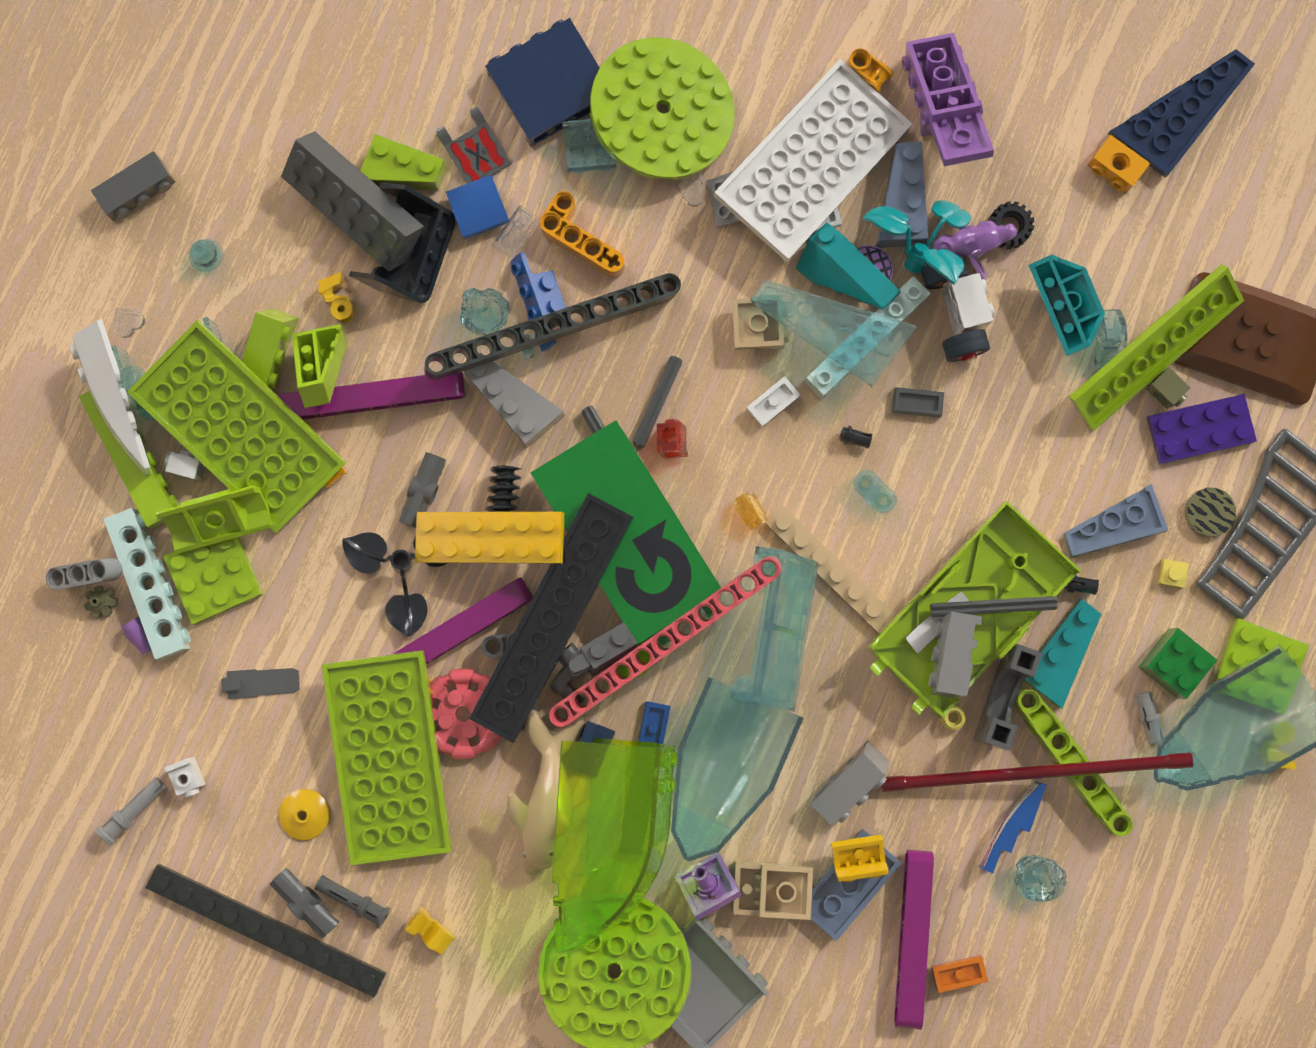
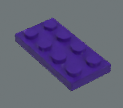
M1245 394L1146 417L1158 464L1257 442Z

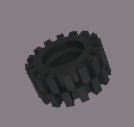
M1010 201L1006 202L1004 205H999L989 217L988 221H993L997 226L1001 225L1002 220L1006 217H1013L1019 222L1017 235L998 247L1003 248L1007 246L1006 249L1018 248L1031 236L1035 226L1032 225L1034 217H1030L1032 212L1030 210L1026 211L1024 204L1018 206L1019 202L1015 201L1013 204Z

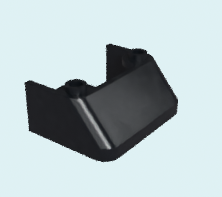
M380 183L379 188L397 197L396 203L424 227L405 263L389 272L383 266H377L372 270L371 274L350 271L349 276L378 291L413 302L425 303L432 295L455 227V216L449 209L408 185Z

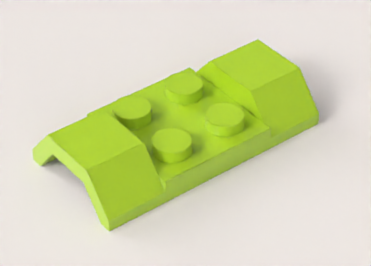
M255 485L230 491V489L184 501L179 506L156 512L157 518L164 519L172 535L176 554L272 528L269 506L260 487Z

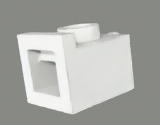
M180 450L179 454L168 452L164 462L166 472L201 482L205 466L196 457L194 458L192 453Z
M195 757L187 758L165 767L166 773L168 772L177 796L184 794V797L188 798L200 793L198 788L206 785ZM183 774L188 778L186 784H183L181 779Z

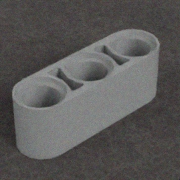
M115 558L95 559L57 566L47 571L46 582L51 589L59 590L113 581L121 576L122 566Z

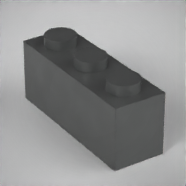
M152 151L93 188L91 192L105 214L115 221L116 219L120 220L128 216L129 211L137 206L146 205L150 198L156 194L168 191L176 181L161 158Z

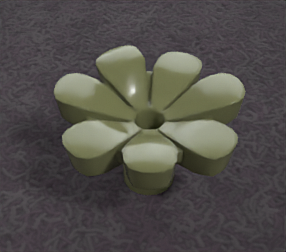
M102 585L95 586L94 592L89 591L86 593L85 597L89 602L85 603L84 608L87 611L93 610L92 614L96 618H100L102 614L110 616L112 614L110 606L116 607L118 605V600L111 598L114 590L107 588L103 591Z

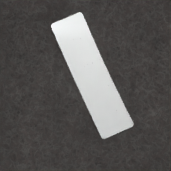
M960 592L948 602H964L969 600L963 592ZM930 615L906 637V640L916 653H919L935 638L936 623L940 622L943 617H932Z

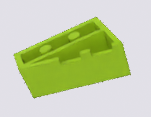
M375 134L360 171L378 187L380 183L408 185L414 190L439 191L447 171V166L444 159Z
M341 324L292 334L297 387L305 408L330 403L347 348V341Z

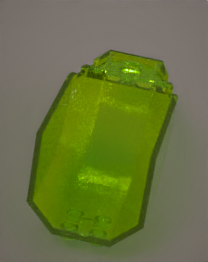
M594 738V743L561 740L552 883H557L558 896L555 895L553 897V906H558L559 917L554 920L556 952H563L577 947L613 929L639 905L651 888L662 865L669 838L672 793L676 790V779L673 778V772L678 762V753L675 751V745L607 738Z

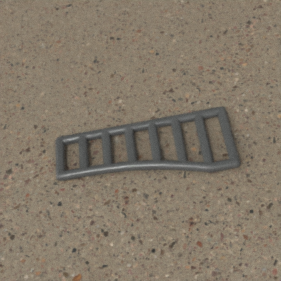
M1282 429L1266 449L1256 482L1239 521L1218 554L1196 582L1199 589L1235 617L1242 620L1246 618L1316 526V508L1312 510L1268 476L1272 462H1274L1316 494V481L1277 452L1284 442L1287 441L1316 464V451L1288 429ZM1264 486L1308 518L1300 530L1260 500ZM1255 509L1293 537L1285 549L1249 522ZM1244 531L1278 557L1271 568H1268L1237 544ZM1231 552L1263 576L1255 588L1223 564ZM1217 572L1249 596L1241 607L1209 584Z

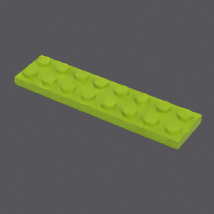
M1221 264L1069 396L1088 428L1095 431L1244 301L1228 267Z

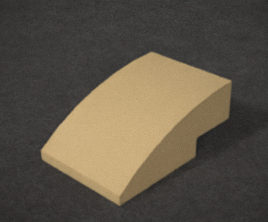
M734 861L733 879L742 896L732 901L733 915L811 920L813 867Z

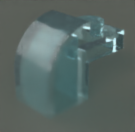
M1120 309L1104 310L1105 316L1095 335L1097 345L1094 364L1096 367H1104L1127 347V325Z

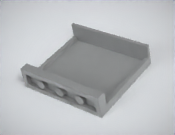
M694 917L681 930L690 953L692 975L686 1003L680 1015L672 1024V1028L691 1048H711L764 994L766 996L769 994L768 989L765 987L768 985L767 981L758 972L754 975L748 969L750 966L749 962L741 954L736 956L730 950L732 945L723 935L719 938L712 931L715 927L706 917L698 921Z

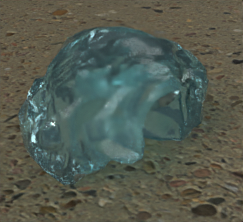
M470 288L463 293L460 319L463 326L469 332L487 335L499 331L506 324L510 307L509 302L500 292L492 288H487L486 290Z
M1039 855L1022 857L1017 862L1014 882L1017 891L1024 898L1046 902L1061 896L1067 884V875L1065 870L1054 860L1046 859Z

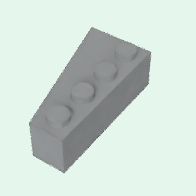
M493 361L463 371L527 448L565 417L564 411Z

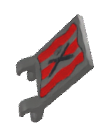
M478 107L470 110L471 118L477 127L452 141L444 126L436 130L438 138L467 184L486 176L494 175L511 165L509 158Z

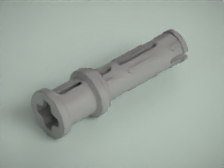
M154 777L122 810L114 811L112 813L113 817L102 827L99 826L96 829L98 835L105 842L113 845L115 838L125 829L131 828L132 820L166 789L165 784L161 780L158 781L159 779Z

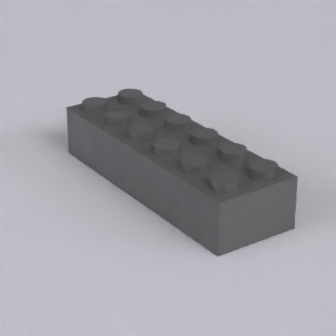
M314 131L296 139L281 177L388 272L405 263L424 226L318 133Z

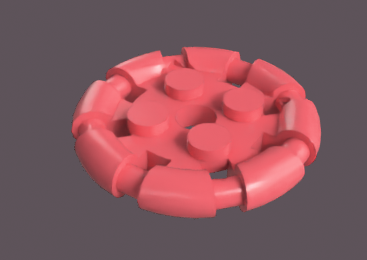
M461 668L450 670L449 674L439 675L429 684L433 694H430L431 703L434 698L441 700L438 709L432 707L434 722L438 720V724L442 728L436 731L438 752L441 755L443 753L451 755L452 759L467 760L477 758V754L487 753L502 738L470 719L460 721L456 716L457 710L462 706L467 707L471 715L491 678L486 674L480 675L475 673L473 669ZM454 682L457 690L449 693L446 686ZM470 682L479 685L477 692L468 689ZM478 735L480 742L472 746L469 738ZM450 736L458 739L456 746L447 743Z

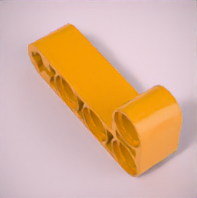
M558 192L540 218L542 234L550 241L612 278L620 276L625 269L623 255L570 222L576 211L575 199L570 192ZM562 201L571 203L570 207L565 210L560 209L558 205ZM549 221H554L558 224L553 230L546 229L545 225ZM569 234H576L579 237L574 243H569L565 239ZM589 247H597L599 249V253L595 256L588 255L586 251ZM615 260H617L618 266L614 265L612 268H610L609 261L613 263Z

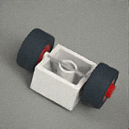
M963 256L959 257L964 262V268L955 285L929 264L921 269L926 289L933 290L945 287L942 294L955 335L942 342L948 362L972 361L977 359L978 355L989 351L990 345L985 329L993 322V317H995L993 305L988 303L986 297L988 293L986 281L984 279L981 280L980 273L969 275Z

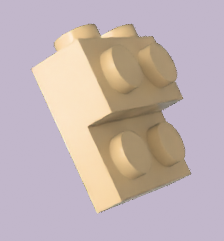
M782 296L732 299L735 350L760 348V350L784 349V343L789 342L788 328H783V318H788L787 303L782 304Z

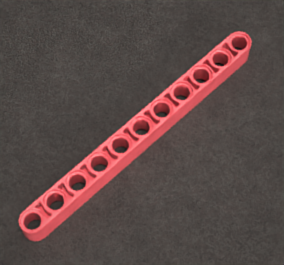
M767 556L557 703L550 710V721L557 727H564L775 580L781 573V562L773 556ZM765 562H771L775 565L776 572L774 575L764 573L763 564ZM744 577L752 578L755 582L754 589L746 590L742 586V579ZM722 592H730L733 595V604L727 605L722 602ZM707 606L712 610L713 616L711 619H704L701 616V607ZM680 622H689L692 627L691 633H683L679 627ZM660 636H667L670 639V648H664L660 645ZM639 651H647L650 655V661L642 662L639 659ZM619 665L628 667L630 671L628 677L619 674ZM599 679L608 682V691H603L599 688ZM578 694H585L588 697V705H582L578 701ZM558 708H564L568 712V719L559 717Z

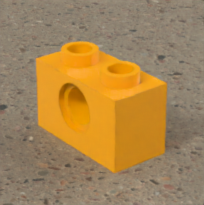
M1110 135L1087 165L1091 167L1095 175L1109 180L1116 190L1127 193L1150 163ZM1112 162L1119 163L1122 170L1115 169Z

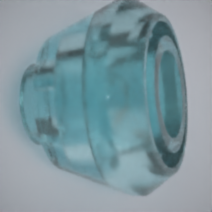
M211 239L196 241L189 251L190 263L194 268L202 272L216 269L223 258L220 245Z

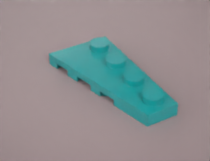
M1083 599L1077 601L1040 652L1043 654L1035 677H1028L1025 680L1026 683L1061 709L1065 704L1102 615Z

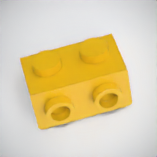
M881 834L831 842L834 870L839 882H852L856 879L877 878L881 875L889 874L885 860L884 841Z

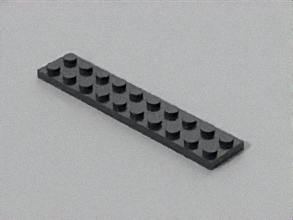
M590 493L587 494L563 540V564H550L471 713L470 720L515 743L632 523L633 516Z

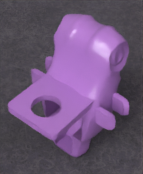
M982 221L976 226L969 225L960 228L954 235H941L935 241L933 248L937 251L946 249L958 256H969L976 272L980 273L981 280L984 279L986 281L988 275L978 256L1013 239L1017 235V229L1011 223L997 226L993 221Z

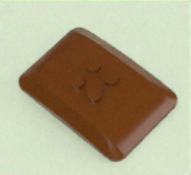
M1202 272L1196 275L1191 282L1188 293L1211 273ZM1235 281L1244 301L1175 360L1174 363L1293 405L1307 403L1312 396L1316 383V309L1283 296Z

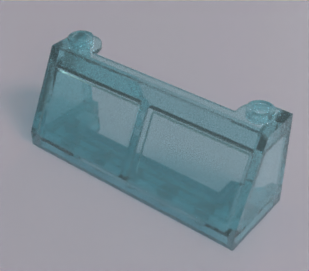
M756 546L753 560L754 565L767 556H773L781 562L782 570L775 580L765 586L751 675L743 674L734 680L730 698L749 705L795 712L819 563L781 549ZM765 562L763 564V571L767 575H774L776 567L771 562Z

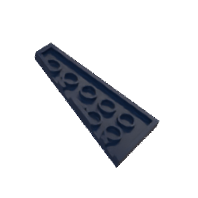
M1235 49L1181 86L1176 87L1150 104L1141 112L1133 115L1121 125L1110 130L1108 135H1112L1150 163V167L1166 178L1255 63Z

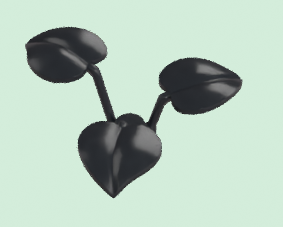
M372 532L343 538L342 545L345 556L357 571L364 574H373L378 571L380 562H391L393 570L400 573L404 596L395 595L388 601L385 609L386 617L389 623L403 635L409 637L416 633L425 622L428 608L426 600L421 594H408L405 573L411 569V560L415 559V554H409L407 551L400 549L394 551L387 558H383L387 553L386 542L380 535ZM416 537L413 541L414 549H416ZM425 563V564L428 565V566H430V567H441V566L446 565L447 563Z

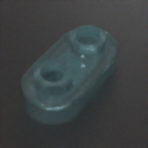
M862 470L854 477V489L875 511L887 513L895 507L897 502L895 493L873 471ZM867 479L870 482L869 487H863L861 481ZM883 496L887 499L886 505L879 503L880 497Z

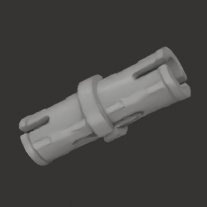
M1151 691L1135 695L1141 714L1139 719L1144 725L1148 744L1165 741L1158 720L1160 715L1156 713Z

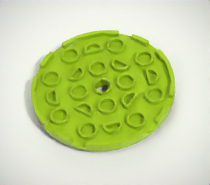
M650 37L623 45L604 61L594 79L590 92V117L600 143L620 165L624 164L636 171L635 174L646 178L679 180L696 175L708 168L720 156L731 137L735 115L734 101L724 75L704 53L678 40ZM659 103L668 106V113H660L656 105Z
M603 893L575 904L561 916L562 918L557 922L553 930H550L540 955L538 969L539 988L548 1014L557 1027L567 1036L588 1048H641L655 1041L676 1021L686 1003L690 990L692 975L691 958L681 930L662 908L645 898L633 894ZM613 964H618L622 971L616 979H611L608 974V970Z

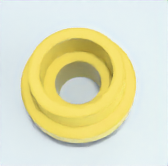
M956 705L948 712L945 718H940L942 725L948 730L960 729L966 720L964 711ZM951 713L956 714L957 717L953 723L948 719Z

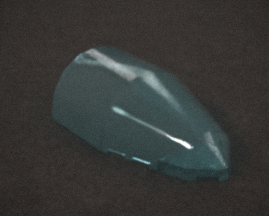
M1280 644L1210 684L1157 747L1156 756L1191 752L1194 763L1193 768L1154 769V779L1156 782L1178 786L1179 789L1188 791L1220 784L1222 781L1245 779L1246 776L1260 773L1261 775L1269 774L1316 748V691Z
M708 677L679 744L677 753L671 832L681 851L682 857L686 861H693L719 852L774 790L804 719L711 677Z

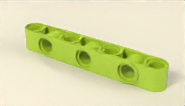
M1031 689L1019 690L1014 707L1054 763L1090 762L1039 694ZM1024 694L1030 695L1032 699L1031 705L1027 708L1021 703ZM1055 735H1059L1062 739V744L1057 749L1052 745V739ZM1100 774L1065 777L1088 809L1109 833L1117 836H1126L1132 831L1133 822ZM1087 776H1090L1092 779V786L1089 789L1083 787V779ZM1120 817L1123 825L1121 829L1116 831L1113 823L1116 818Z

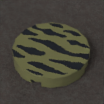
M1207 487L1191 495L1185 506V518L1192 530H1195L1204 537H1215L1226 533L1233 526L1236 519V506L1233 499L1225 491Z

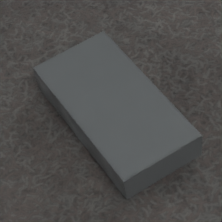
M895 387L892 413L941 418L944 392Z

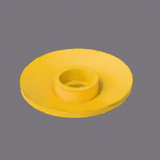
M301 789L289 794L282 802L279 810V820L283 830L289 836L298 840H310L319 836L326 829L330 819V809L327 801L321 794L310 789ZM300 811L306 812L307 817L305 820L299 818L298 814Z

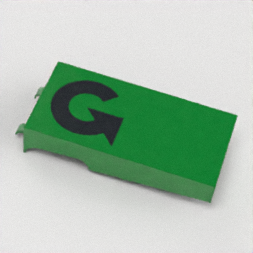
M617 420L530 472L553 511L564 513V528L566 532H568L588 493L634 517L599 585L622 622L625 623L633 635L637 645L647 641L721 588ZM702 607L708 618L713 615L709 607ZM660 636L659 643L662 647L671 642L667 636Z

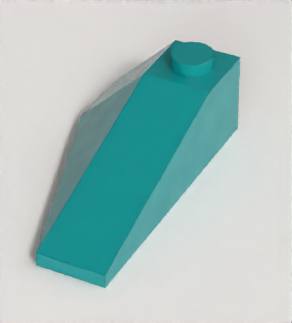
M828 222L809 239L796 266V269L813 284L834 289V292L850 295L860 302L882 310L901 293L875 265Z

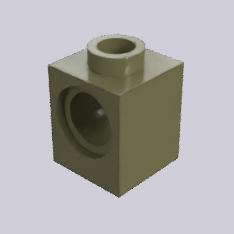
M1168 367L1145 389L1167 409L1173 405L1178 407L1187 398L1185 393L1191 387Z

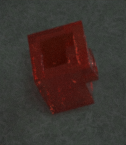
M677 419L665 420V423L657 424V453L664 459L688 457L686 426Z

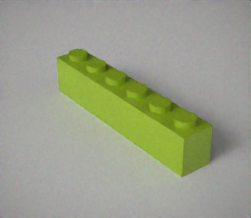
M90 391L80 395L79 398L146 526L155 530L166 524L164 519L157 518L156 512L179 506L180 504L173 494H169L166 488L169 486L168 481L162 473H158L155 467L157 461L151 451L147 452L144 446L146 440L139 429L136 430L137 434L141 437L150 465V474L145 475L115 439L99 413Z

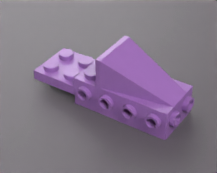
M950 33L906 42L905 56L902 57V66L904 71H908L910 89L915 91L914 99L916 107H919L921 136L933 135L944 166L993 157L994 148L981 116L983 114L982 102L978 99L975 83L971 80L968 64L964 61L962 48L958 45L955 34Z

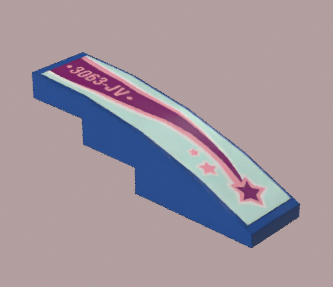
M1036 781L1017 800L989 842L979 868L994 873L1001 851L1005 850L1012 853L1020 829L1030 833L1047 784Z

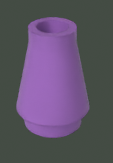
M139 616L121 626L124 631L122 634L142 655L151 650Z

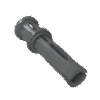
M324 875L319 878L314 890H318L356 911L355 914L358 918L364 917L375 923L378 929L382 927L391 910L388 906L384 908L373 902L369 896L364 898Z

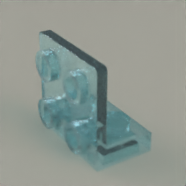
M591 119L562 122L567 172L583 173L591 170L607 171L616 168V160L609 155L600 143Z

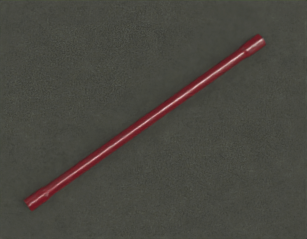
M1188 752L1117 760L917 776H888L882 785V791L893 792L915 788L1154 769L1193 768L1194 763L1192 753Z

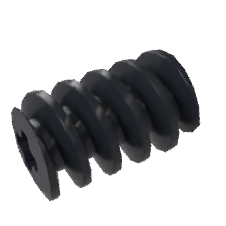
M505 465L491 467L490 471L496 474V476L490 477L489 481L495 485L488 487V491L495 495L487 497V501L493 504L486 507L487 512H510L511 510L518 509V506L512 504L511 501L519 499V496L513 494L512 491L520 489V486L514 484V481L521 479V476L515 474V471L522 470L521 468Z

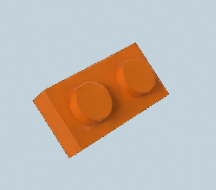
M981 955L931 966L938 993L988 982Z

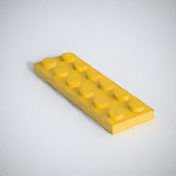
M417 512L415 562L563 564L564 513Z

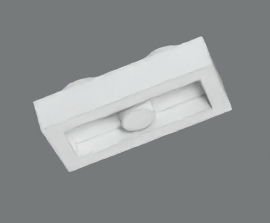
M784 376L747 406L746 409L759 425L763 427L798 399L800 394Z

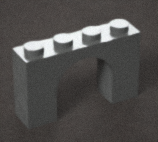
M1015 644L1000 660L973 740L997 749L1010 750L1018 727L1011 724L1012 709L1023 682L1028 677H1035L1043 654L1042 652Z

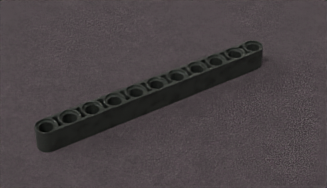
M667 273L428 355L425 360L424 373L429 379L439 380L670 301L680 290L681 280L677 275ZM663 283H670L673 286V291H666L663 288ZM640 291H648L651 299L642 298ZM624 298L629 306L621 307L617 303V299ZM602 306L606 314L598 315L594 311V307ZM579 314L583 322L575 323L571 319V315ZM551 321L558 323L560 330H550L547 323ZM531 329L535 331L537 337L535 339H528L524 335V331ZM503 337L510 338L513 341V346H503L500 339ZM485 345L489 348L490 353L488 355H481L478 353L477 347ZM456 353L463 354L466 357V362L456 363L453 355ZM437 361L441 363L443 368L435 372L429 368V364Z

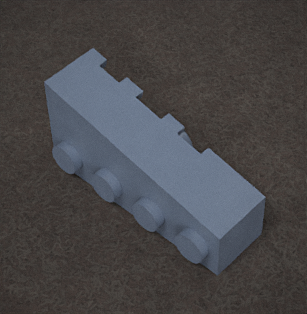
M922 142L897 143L892 155L883 206L898 209L908 217L907 225L911 227V246H914L916 243L925 244L928 239ZM879 228L875 247H906V233L896 236Z

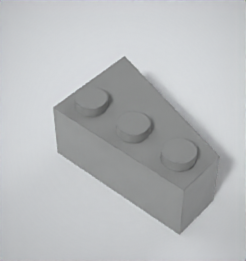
M950 612L940 622L936 623L934 636L938 637L937 647L933 648L931 661L935 662L934 672L930 673L928 686L932 688L931 695L955 699L967 697L973 664H971L972 648L976 649L977 640L973 639L975 624L981 625V616Z
M869 740L863 745L864 749L854 759L851 758L847 762L848 765L839 774H835L813 797L810 805L831 826L837 821L840 823L844 822L850 816V809L855 804L858 806L862 805L869 797L867 793L873 787L877 790L887 780L885 776L890 761Z

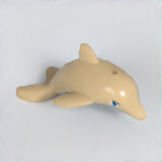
M532 710L525 722L524 732L528 740L542 754L540 770L528 806L512 792L508 795L507 811L512 823L522 833L523 855L525 857L524 869L528 874L535 872L537 869L550 868L562 857L568 846L571 834L577 830L587 817L592 803L589 799L574 807L571 785L561 758L575 745L583 733L585 722L582 716H579L564 727L552 729L542 721L537 711Z

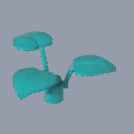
M938 200L934 202L931 207L932 212L941 220L925 245L916 243L912 247L911 227L907 225L908 217L904 213L893 207L880 206L873 208L865 214L863 220L873 223L889 234L899 236L906 233L904 253L908 255L905 259L904 267L908 271L920 273L927 262L953 285L956 284L964 268L962 259L949 250L940 249L937 251L935 248L929 249L945 222L957 229L966 227L971 220V215L968 211L949 201Z

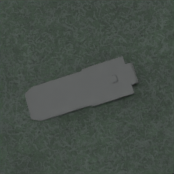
M294 668L227 671V677L222 678V692L228 693V699L287 694L300 690L299 671Z

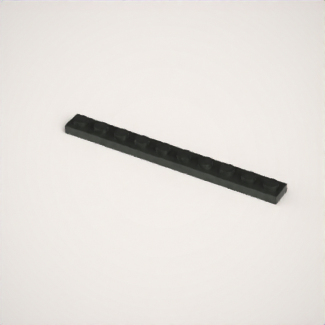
M161 864L156 865L146 886V889L374 998L387 972Z

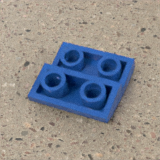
M492 175L446 191L464 240L510 223Z

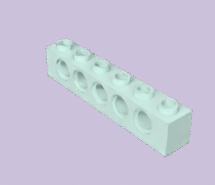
M914 276L899 289L901 293L884 310L878 309L806 378L804 383L820 400L926 301L931 293Z
M130 508L104 518L155 660H163L189 650L190 635L186 628H182L180 619H182L181 611L177 605H174L171 598L174 595L170 583L164 579V565L160 558L157 559L154 552L156 543L153 537L148 535L146 524L139 511ZM135 530L137 538L133 543H130L128 535L131 531ZM143 553L145 555V563L139 567L136 559ZM152 577L154 585L150 590H147L145 581L147 578ZM157 600H160L163 604V608L159 613H156L153 609L154 603ZM166 623L171 626V633L167 637L162 633V628Z

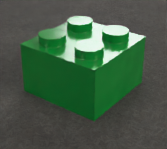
M1170 628L1138 667L1177 699H1187L1214 666L1217 659L1179 628Z

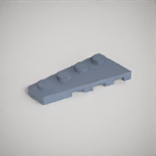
M1150 484L1143 490L1132 494L1118 504L1109 507L1095 517L1065 532L1063 537L1070 558L1162 534L1167 532L1168 528L1153 486Z

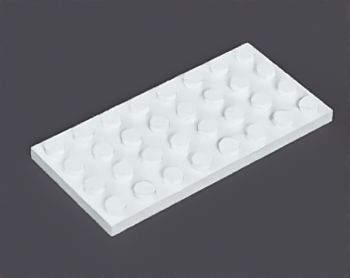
M840 59L714 192L713 196L787 262L912 126V123Z

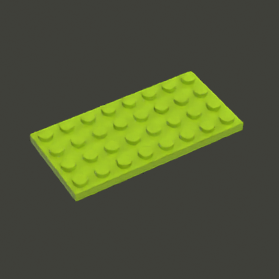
M196 320L127 391L133 399L228 489L234 491L252 485L260 487L269 506L272 521L271 529L275 533L347 463L200 320Z
M424 650L322 664L350 866L451 852L452 844Z

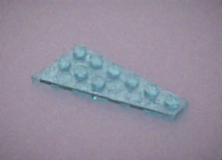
M768 280L763 282L751 298V302L870 387H873L917 328L913 324Z

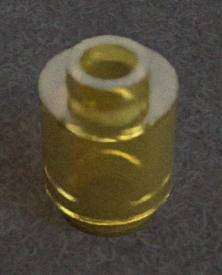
M746 492L735 499L737 504L733 507L744 525H748L750 530L767 521L765 516L767 513L755 493L749 495Z

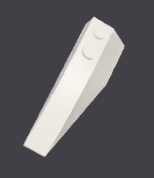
M102 319L97 320L72 336L73 345H69L73 359H79L81 368H77L81 383L87 382L98 411L109 430L131 460L145 475L150 474V465L141 437L136 432L137 426L133 412L129 411L128 408L129 402L126 390L121 388L120 385L122 383L119 368Z

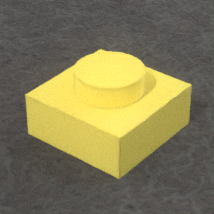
M1162 559L1158 584L1185 588L1189 563Z

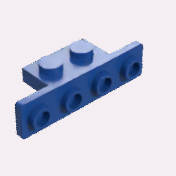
M524 252L518 253L510 261L511 272L516 278L519 295L524 301L529 320L566 308L553 270L532 274ZM548 322L547 325L549 329L552 330L550 323ZM556 340L539 345L541 351L550 349L556 344Z

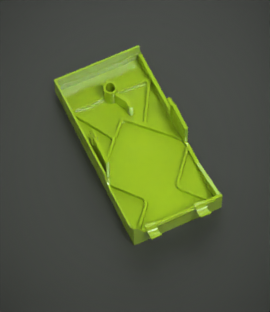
M1008 501L1001 503L866 647L877 658L870 666V669L877 676H879L884 668H887L918 697L911 708L919 715L928 707L939 718H945L960 699L931 695L932 688L928 686L930 673L934 672L935 662L931 661L933 648L937 647L938 637L929 642L919 653H916L906 640V637L930 616V604L947 603L960 592H963L969 601L1057 596L1081 570ZM1042 611L975 615L981 616L982 620L981 625L975 624L973 639L977 640L976 649L972 648L971 664H973L969 688L995 659H1002L1029 630L1028 626Z

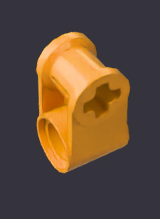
M863 48L852 51L846 63L878 93L881 92L880 88L886 80L893 77L892 70L886 64L880 62ZM854 59H859V60H861V61L863 62L864 66H862V67L856 66V65L854 64L853 60H854Z

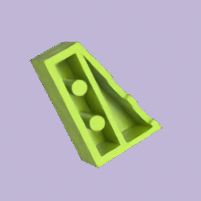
M272 308L255 313L242 360L271 390L277 386L279 380L278 373L299 319Z

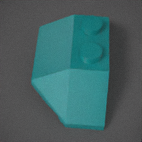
M1052 254L1029 264L1030 271L1066 356L1090 347L1105 316V311L1087 269Z

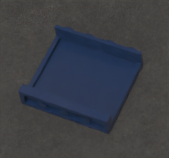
M570 18L558 20L549 30L535 33L526 43L514 45L508 53L503 56L493 57L485 65L487 75L492 78L525 133L526 140L531 147L590 114V92L600 67Z

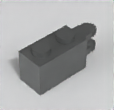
M621 623L580 647L579 655L568 663L569 675L577 678L590 672L593 677L637 647V642L625 623Z

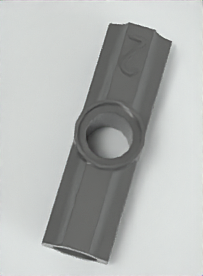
M425 452L417 476L413 477L407 491L408 499L399 522L416 528L417 512H427L429 505H432L438 491L437 483L442 474L446 459Z
M288 868L280 872L270 883L271 887L288 903L289 910L298 919L305 920L322 939L339 923L321 903L322 900L319 895L310 887L304 886Z

